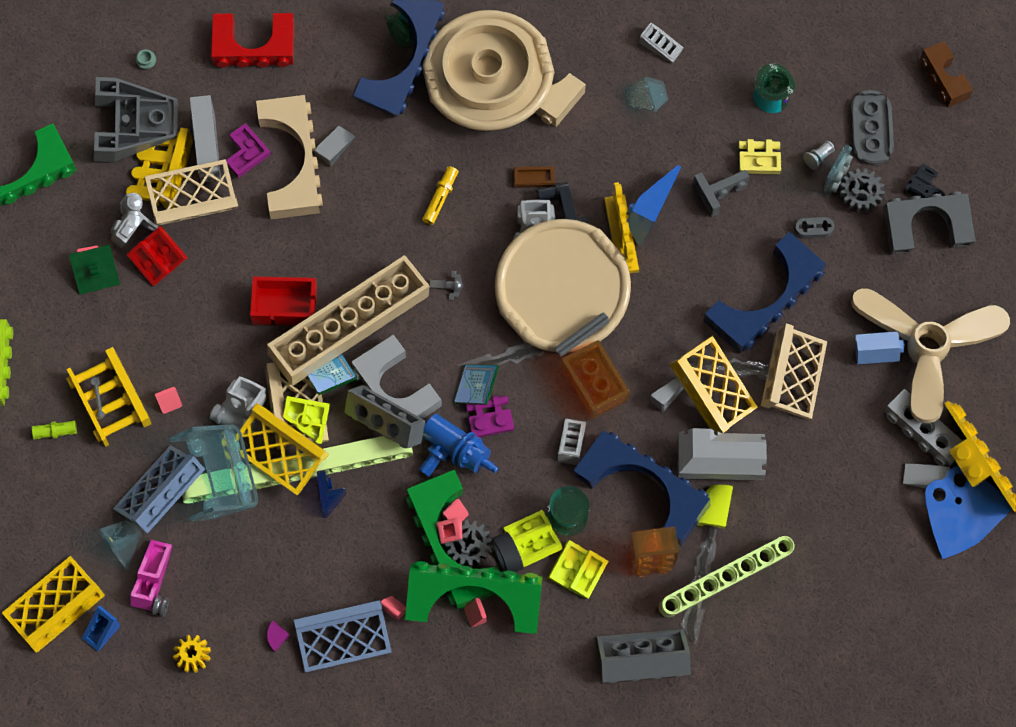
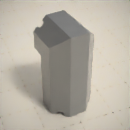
M696 428L689 429L688 434L683 435V431L679 432L677 437L678 478L764 480L766 470H762V466L767 461L765 434L718 432L717 435H714V430Z

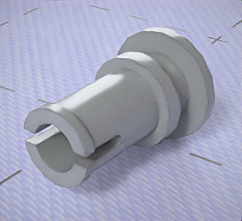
M826 141L816 150L813 149L810 152L804 153V162L812 170H817L819 165L823 163V159L835 151L834 145L830 141Z

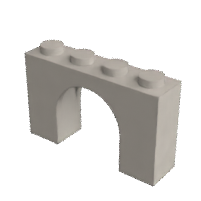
M394 335L352 361V370L357 376V381L361 380L368 389L423 419L442 406L441 398L430 384L406 398L390 397L381 389L380 379L384 372L406 358L404 348Z

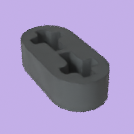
M827 217L802 218L795 225V234L804 239L826 238L832 235L835 225ZM822 224H826V227H829L827 231L820 228ZM802 225H805V227L808 229L807 232H803V229L799 228H801Z

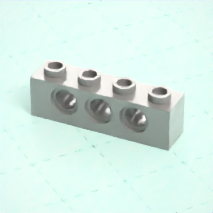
M904 389L887 406L885 410L887 419L893 424L897 423L907 437L915 439L918 442L919 448L924 452H929L939 466L951 467L955 459L949 450L963 441L939 419L931 423H922L914 417L912 420L907 419L904 413L911 414V394ZM920 428H927L929 434L922 433ZM936 442H942L945 448H939Z

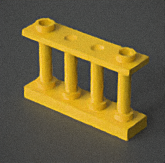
M113 347L105 350L108 356L105 362L74 376L71 368H68L67 371L70 376L66 378L71 389L76 387L96 427L93 433L98 443L103 441L105 447L109 445L106 436L134 422H141L144 428L152 424ZM114 369L117 375L114 376L113 380L98 386L99 394L101 395L113 388H120L122 386L126 393L123 394V397L102 406V411L107 414L126 404L128 406L132 404L135 411L131 415L101 429L96 416L98 410L92 411L88 403L89 400L95 398V390L92 389L83 393L79 383L105 370Z

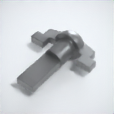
M452 271L451 277H455V281L430 280V287L454 290V294H449V300H454V297L459 296L463 283L460 274Z

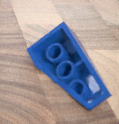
M677 165L638 198L636 204H630L626 212L629 215L626 222H628L629 230L638 245L642 246L681 166Z

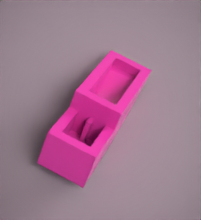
M151 540L137 573L138 579L131 593V606L152 611L172 550L171 544Z

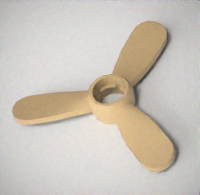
M870 289L857 290L851 299L852 307L859 314L889 332H898L899 337L908 341V354L917 362L911 384L910 410L912 416L922 423L935 422L942 414L944 384L940 362L947 356L950 348L977 344L993 339L1005 333L1010 325L1008 313L999 306H987L975 310L943 327L935 322L918 324L896 305ZM921 337L932 338L939 344L940 348H926L918 339Z

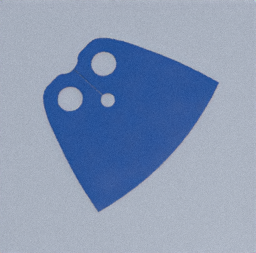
M959 465L950 469L943 480H934L925 490L929 519L942 559L956 555L979 543L1012 510L1004 495L986 480L972 487L966 478V484L963 487L956 486L954 476L958 473L964 475ZM936 488H942L945 491L946 497L943 501H936L934 499L933 491ZM956 497H960L962 499L961 504L955 503Z

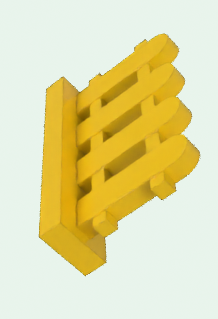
M181 128L180 132L177 131V138L158 145L168 147L167 151L154 150V146L137 153L138 159L144 163L142 167H135L132 170V176L135 180H138L137 185L129 186L126 190L127 194L136 193L141 196L142 200L150 201L147 187L144 186L145 176L186 168L194 137L188 128ZM150 163L163 165L162 170L149 168ZM179 174L173 175L170 183L180 188L183 177ZM160 179L150 180V182L158 183L157 188L153 189L159 193L166 184ZM167 185L162 195L173 200L178 191ZM161 197L156 202L157 206L161 202L165 209L170 205L168 201Z
M617 182L614 183L613 196L604 198L612 243L626 258L629 273L639 272L633 235L629 230L628 222H626L629 217L626 214L628 210L625 195H622L621 184Z

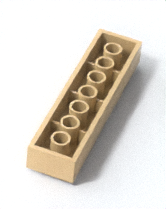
M404 255L267 344L268 355L293 386L427 298L430 286Z

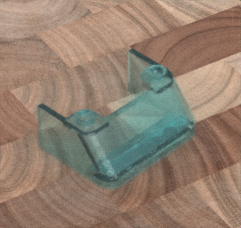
M237 426L191 427L169 438L170 442L186 441L188 450L192 455L196 457L203 456L213 497L207 498L204 501V511L189 517L190 521L216 519L251 509L258 504V495L243 437Z

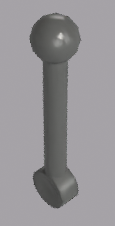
M97 377L91 379V384L95 390L98 410L96 416L102 419L105 413L102 411L98 388L100 381Z

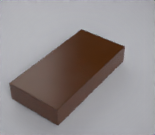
M554 166L513 167L514 188L555 186Z

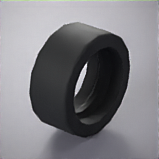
M508 532L491 539L496 556L504 571L516 573L524 569L517 546Z

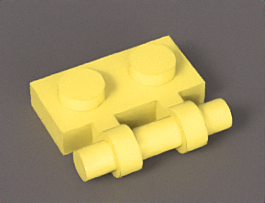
M754 139L739 141V149H747V152L739 153V172L746 170L748 174L781 173V152H772V150H780V142H774L772 139H765V141H754ZM754 149H765V152H754Z

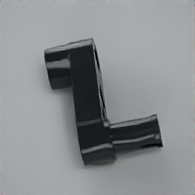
M567 181L555 183V186L537 188L539 200L560 199L564 219L577 220L588 224L586 215L576 217Z

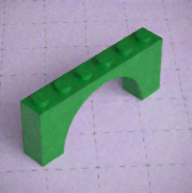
M53 123L35 131L38 141L36 160L23 177L13 183L0 186V206L12 204L17 198L23 195H31L36 189L43 186H51L54 181L60 178H68L73 172L77 171Z
M452 470L408 488V496L405 497L408 508H413L416 515L413 516L417 528L421 527L424 535L421 537L425 547L430 546L433 554L430 555L433 565L448 564L450 567L459 568L462 565L452 560L445 553L437 536V522L442 512L449 503L463 495L462 485L455 470ZM497 566L489 568L494 570V572H500ZM462 586L450 590V593H447V598L451 606L455 605L457 610H460L476 598L484 600L496 595V593L478 586Z
M423 561L411 563L405 620L427 622L433 604L444 593L457 587L478 586L496 593L506 602L514 618L515 632L537 634L542 577L537 574L526 573L521 575L513 571H504L502 573L494 572V570L489 568L474 570L468 566L455 568L450 567L448 564L428 565L427 562Z

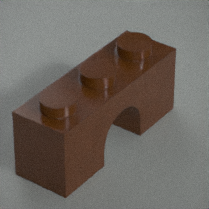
M943 41L923 49L920 64L923 69H927L931 84L933 86L936 85L940 100L950 107L969 99L973 89L964 74L954 77L944 71V68L951 66L954 56L946 42Z

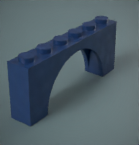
M391 0L389 5L397 9L406 18L411 27L414 40L411 59L405 69L393 78L378 81L363 77L359 78L351 98L393 117H397L399 113L403 114L407 105L404 102L407 95H411L414 88L412 81L414 77H418L422 69L420 62L422 58H426L430 49L427 45L430 39L433 40L437 33L435 28L437 21L441 22L445 10H442L444 4L437 0Z
M790 232L775 245L773 251L781 261L787 279L785 292L774 304L761 310L742 311L731 308L718 300L704 315L703 321L738 353H741L744 349L748 351L755 344L754 339L756 337L764 336L769 330L768 326L772 322L777 323L783 316L782 312L786 308L791 309L798 301L796 298L800 294L804 296L811 289L810 284L814 280L818 282L825 275L826 263Z
M603 430L575 468V477L592 489L604 477L620 471H637L652 477L664 488L670 501V514L663 528V535L682 546L710 507L709 495L702 489L696 490L691 487V483L685 478L681 477L679 479L674 476L673 472L666 466L660 467L655 464V460L649 455H641L633 445L629 443L624 444L616 434L612 432L607 433Z

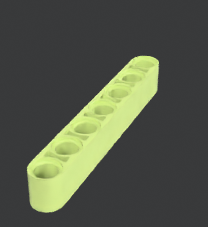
M788 536L779 537L665 597L659 603V612L664 617H673L780 561L793 552V540ZM779 543H784L786 545V552H782L779 550ZM760 552L768 555V562H763L760 559ZM741 562L748 563L750 567L749 572L742 570ZM723 572H728L731 575L730 582L722 578ZM705 581L712 584L711 592L704 589L703 583ZM685 591L693 594L694 600L692 602L685 599ZM666 601H671L675 605L673 612L666 609Z

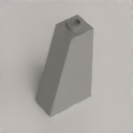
M211 95L190 97L197 165L219 161L216 120ZM215 166L210 174L218 179H221L220 166ZM198 170L200 181H202L206 174ZM208 176V177L206 178V180H205V182H214V181H215L214 179L210 178L209 176Z

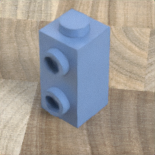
M898 332L855 335L857 364L900 361V353L904 352L903 340H899Z

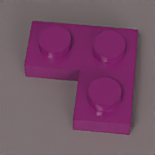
M246 123L229 134L230 139L240 150L228 158L226 162L238 178L271 155L270 150Z

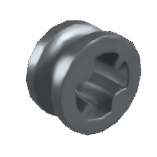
M158 595L153 605L152 614L157 615L159 613L161 617H164L169 605V598L162 599Z

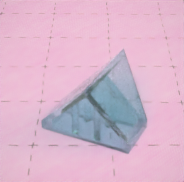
M645 76L625 89L629 109L637 108L656 112L669 100L664 82Z
M125 520L101 528L98 533L128 571L136 545L142 534L131 521Z

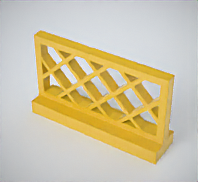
M713 336L669 364L708 427L714 430V435H717L718 432L724 433L730 429L729 427L757 408V405ZM709 343L714 350L713 357L704 355L705 346ZM690 356L698 357L697 368L691 367L687 358ZM703 359L712 361L711 372L702 370ZM717 362L725 367L724 375L715 373ZM701 373L710 375L708 386L701 383ZM714 377L723 379L722 389L713 387ZM728 380L734 381L736 385L735 393L726 391ZM712 391L721 393L720 404L714 403L711 399ZM726 395L735 397L733 407L724 405ZM739 398L745 399L749 408L746 410L738 409ZM724 409L733 411L732 419L728 423L723 418Z
M256 403L252 409V414L229 447L294 494L299 495L321 462L326 460L329 453L266 408ZM257 418L262 422L263 431L252 433L251 424ZM267 433H278L280 443L269 445ZM263 434L265 446L254 448L252 436ZM249 437L250 449L241 450L236 446L241 438ZM295 445L297 455L286 457L284 446ZM280 446L282 458L271 460L269 448ZM266 449L267 461H256L255 451ZM310 456L316 460L311 468H302V457ZM298 459L299 470L288 472L286 460ZM283 461L284 473H273L271 463ZM300 473L301 482L295 489L290 485L288 475Z
M69 556L4 610L2 614L37 653L105 595L76 561ZM72 564L75 567L74 576H63L64 569ZM51 580L58 581L57 590H46L47 583ZM62 581H73L72 590H61ZM77 581H87L90 584L83 591H76ZM33 595H41L39 605H29L30 598ZM45 595H56L55 604L44 605ZM60 595H71L70 602L66 605H59ZM16 609H24L22 619H13L10 614ZM28 609H39L37 619H27ZM43 609H54L53 616L50 619H42ZM26 624H36V630L27 636L25 633Z

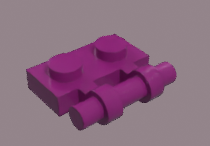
M492 396V399L488 401V405L466 404L467 412L476 411V416L469 417L471 432H474L478 437H485L514 431L511 410L501 409V405L509 404L508 397ZM494 407L495 412L483 414L482 409Z

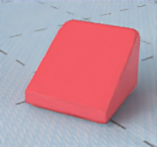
M174 386L155 394L163 414L182 407Z
M455 499L443 512V519L461 518L463 521L469 514L459 499Z
M461 518L437 522L441 544L462 539Z
M389 596L381 601L382 609L395 620L399 621L406 612V606L393 596Z
M479 598L474 599L465 606L464 610L471 627L486 623V614Z

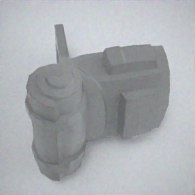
M130 193L125 195L120 202L121 220H116L110 230L112 234L111 241L120 248L125 245L139 224L151 232L158 228L156 224L140 212L143 202L139 194Z
M550 200L521 201L517 209V222L521 224V229L519 233H515L513 240L523 231L536 224L555 220L554 206L551 205Z
M239 376L228 387L226 399L222 405L217 404L211 410L210 420L218 425H223L235 432H239L252 414L255 404L264 405L267 398L266 388ZM253 421L251 424L252 433L256 430V421Z

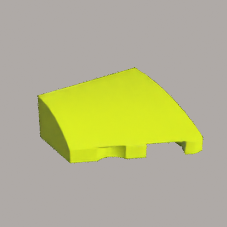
M711 485L707 489L706 493L710 498V507L697 526L703 527V525L725 529L733 486Z

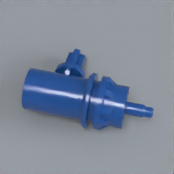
M434 414L427 421L422 437L432 443L427 449L431 453L419 470L430 477L441 459L446 461L448 456H451V462L454 465L457 464L460 468H468L474 473H477L482 467L493 473L498 471V467L488 460L491 450L483 444L482 439L476 436L474 432L465 433L439 414Z

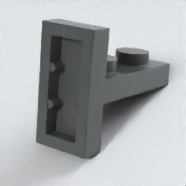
M744 170L709 186L701 172L694 176L693 184L711 217L718 215L721 206L718 200L725 198L729 192L734 190L738 192L746 188L750 176Z

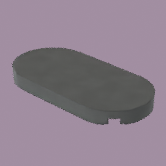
M876 90L862 91L854 98L851 104L852 148L856 157L867 165H880L889 159L894 148L892 106L889 99L885 98L881 92Z

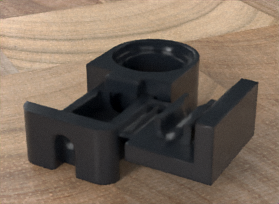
M925 164L920 166L917 174L910 178L904 188V193L909 190L917 196H921V198H929L931 194L946 196L941 189L932 185L931 182L932 178H936L939 172Z

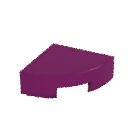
M272 621L268 628L267 638L270 647L276 652L290 635Z

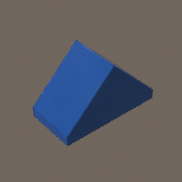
M98 606L82 639L98 652L121 625L103 607Z

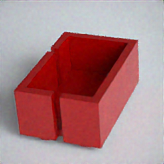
M253 276L250 313L252 324L272 325V321H275L276 325L296 326L315 314L318 288L316 278Z

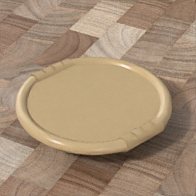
M498 10L470 12L447 23L428 46L430 48L422 65L430 102L434 104L440 113L454 123L481 131L509 128L529 118L545 101L555 74L545 37L523 18Z
M549 220L523 231L504 251L495 276V296L499 313L525 343L551 352H556L555 347L604 312L609 318V323L569 352L583 350L602 341L620 323L630 299L631 280L626 258L600 228L598 229L577 220Z

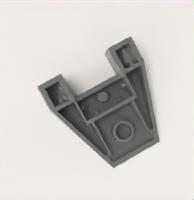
M96 77L95 106L115 107V133L95 132L94 161L116 162L177 138L178 99L118 78Z

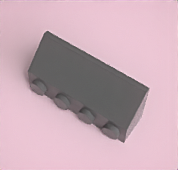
M684 629L597 636L600 672L603 683L691 675L690 650Z

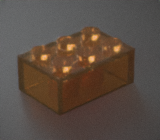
M599 340L562 358L561 368L592 420L629 401L630 391Z
M675 527L631 532L628 556L632 575L637 574L638 577L650 575V572L658 571L659 574H666L675 568L679 555Z

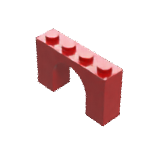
M233 13L213 14L211 56L213 65L222 68L229 65H237L239 67H247L249 65H257L259 67L278 65L280 67H287L288 65H294L295 22L293 13H273L271 39L267 44L256 49L244 48L235 41Z

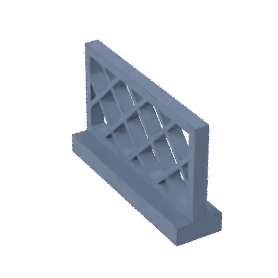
M170 445L113 509L148 534L201 475L205 468L193 455H187ZM174 453V459L167 461ZM173 466L171 471L166 472V468ZM160 471L158 476L153 477L156 472ZM158 482V486L151 489L152 484ZM143 487H145V491L138 493ZM144 498L143 503L137 504V500ZM131 503L129 508L124 509L127 504Z
M380 600L294 620L305 673L392 653ZM379 615L381 624L375 632L365 624L370 617ZM366 618L363 623L358 621L360 619ZM354 621L361 625L355 636L344 631L348 622ZM343 623H344V625L342 626V628H340V627L337 626L338 624H343ZM329 626L339 630L333 642L322 635ZM363 627L374 634L368 645L357 639ZM323 628L320 633L315 631L316 629ZM381 628H382L383 636L380 635V634H378V632L380 631ZM312 631L318 635L312 646L303 642V632ZM342 632L352 638L346 650L335 643ZM376 635L385 641V650L376 651L370 647ZM320 637L331 643L325 654L314 649ZM354 641L366 647L359 656L348 652ZM304 645L309 648L307 654L305 652ZM333 645L344 652L340 660L333 661L327 657ZM368 649L373 651L372 653L365 654ZM311 651L323 657L318 665L308 666L307 657ZM346 654L351 656L350 658L344 659ZM325 659L330 661L328 663L322 664Z

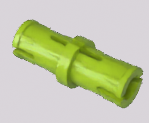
M75 420L63 423H56L54 421L51 424L32 426L33 439L47 437L55 439L58 436L77 434Z

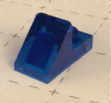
M322 470L317 471L322 513L323 517L327 518L345 497L346 489L330 490L333 489L331 476L327 477L326 471Z

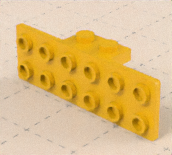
M945 402L944 404L967 438L949 451L972 487H975L991 476L1014 512H1016V494L1010 489L1013 487L1006 476L1004 477L1000 474L999 470L1001 467L995 458L992 459L987 454L990 451L983 440L980 441L976 437L978 432L972 423L965 420L964 417L967 415L963 408L956 403Z

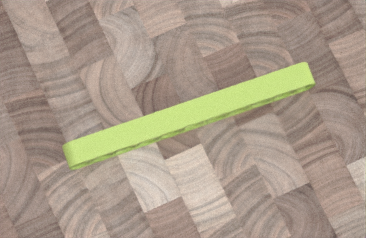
M384 436L324 448L323 450L328 452L329 455L325 461L321 462L311 478L407 458L413 455L412 447L408 449L402 448L398 443ZM310 456L302 457V468H311L316 460ZM298 459L286 460L288 472L299 470ZM283 461L271 463L273 473H284ZM248 464L201 474L183 493L182 499L184 503L189 504L193 503V501L199 502L213 499L214 496L218 498L275 486L280 483L254 464ZM300 473L288 475L289 482L300 479Z

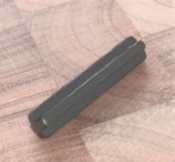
M604 312L599 314L555 347L556 353L560 357L564 356L609 323L608 316Z

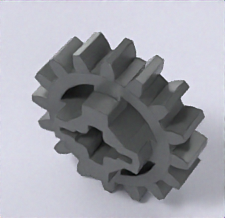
M857 168L855 174L849 171L848 177H843V183H841L839 188L842 190L840 197H845L843 204L850 203V210L853 207H857V212L861 208L868 212L869 207L874 210L877 204L880 205L885 193L883 191L884 184H879L881 177L875 178L874 171L868 174L866 168L863 172H860L859 168ZM850 184H851V188H852V191H851V192H849V185H850ZM873 189H875V196H874V197H873V192H872Z
M465 520V525H462V532H467L462 534L461 540L445 543V548L450 549L447 555H454L453 560L455 562L460 560L462 566L468 563L469 567L472 568L473 562L481 565V558L487 560L485 552L491 553V547L487 546L492 544V540L488 538L490 532H483L485 526L482 524L477 527V521L475 520L472 525L469 524L468 520ZM477 533L481 536L483 542L477 539ZM472 537V544L466 550L465 543H468ZM454 545L460 547L461 554L456 551Z

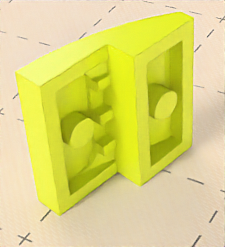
M543 510L504 527V531L511 535L517 546L523 567L563 549Z
M569 540L566 542L547 578L589 599L608 561L593 551H587Z

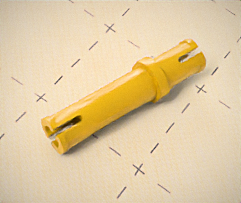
M447 167L441 181H438L436 192L422 218L424 223L434 225L448 193H451L453 189V182L459 172L456 168Z

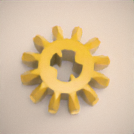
M187 635V642L179 639L178 642L181 647H174V651L177 654L173 656V659L178 661V668L184 667V671L188 673L192 667L194 673H197L198 665L204 669L206 666L203 661H210V656L206 654H209L211 649L206 647L207 641L205 639L200 641V637L196 635L192 641L190 635ZM191 650H195L196 656L192 655V658H190L187 653L189 651L192 653Z

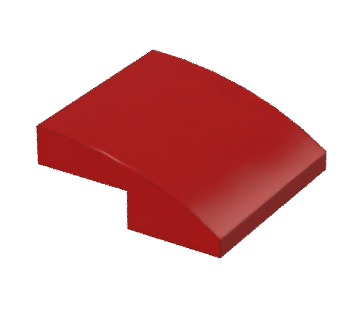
M162 226L158 227L127 254L153 286L158 284L188 258Z

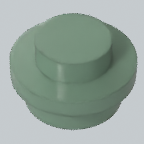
M141 50L136 56V63L141 69H150L156 63V56L150 50Z

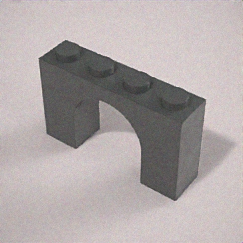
M961 192L949 193V196L933 194L929 198L922 199L921 196H913L904 201H901L900 198L888 200L883 207L890 255L911 253L913 251L914 241L911 222L913 216L922 211L937 213L944 219L948 228L951 248L972 246L976 242L968 194H961Z

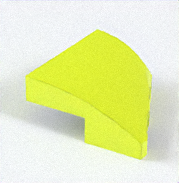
M287 396L283 418L294 424L299 430L315 440V442L322 444L330 404Z

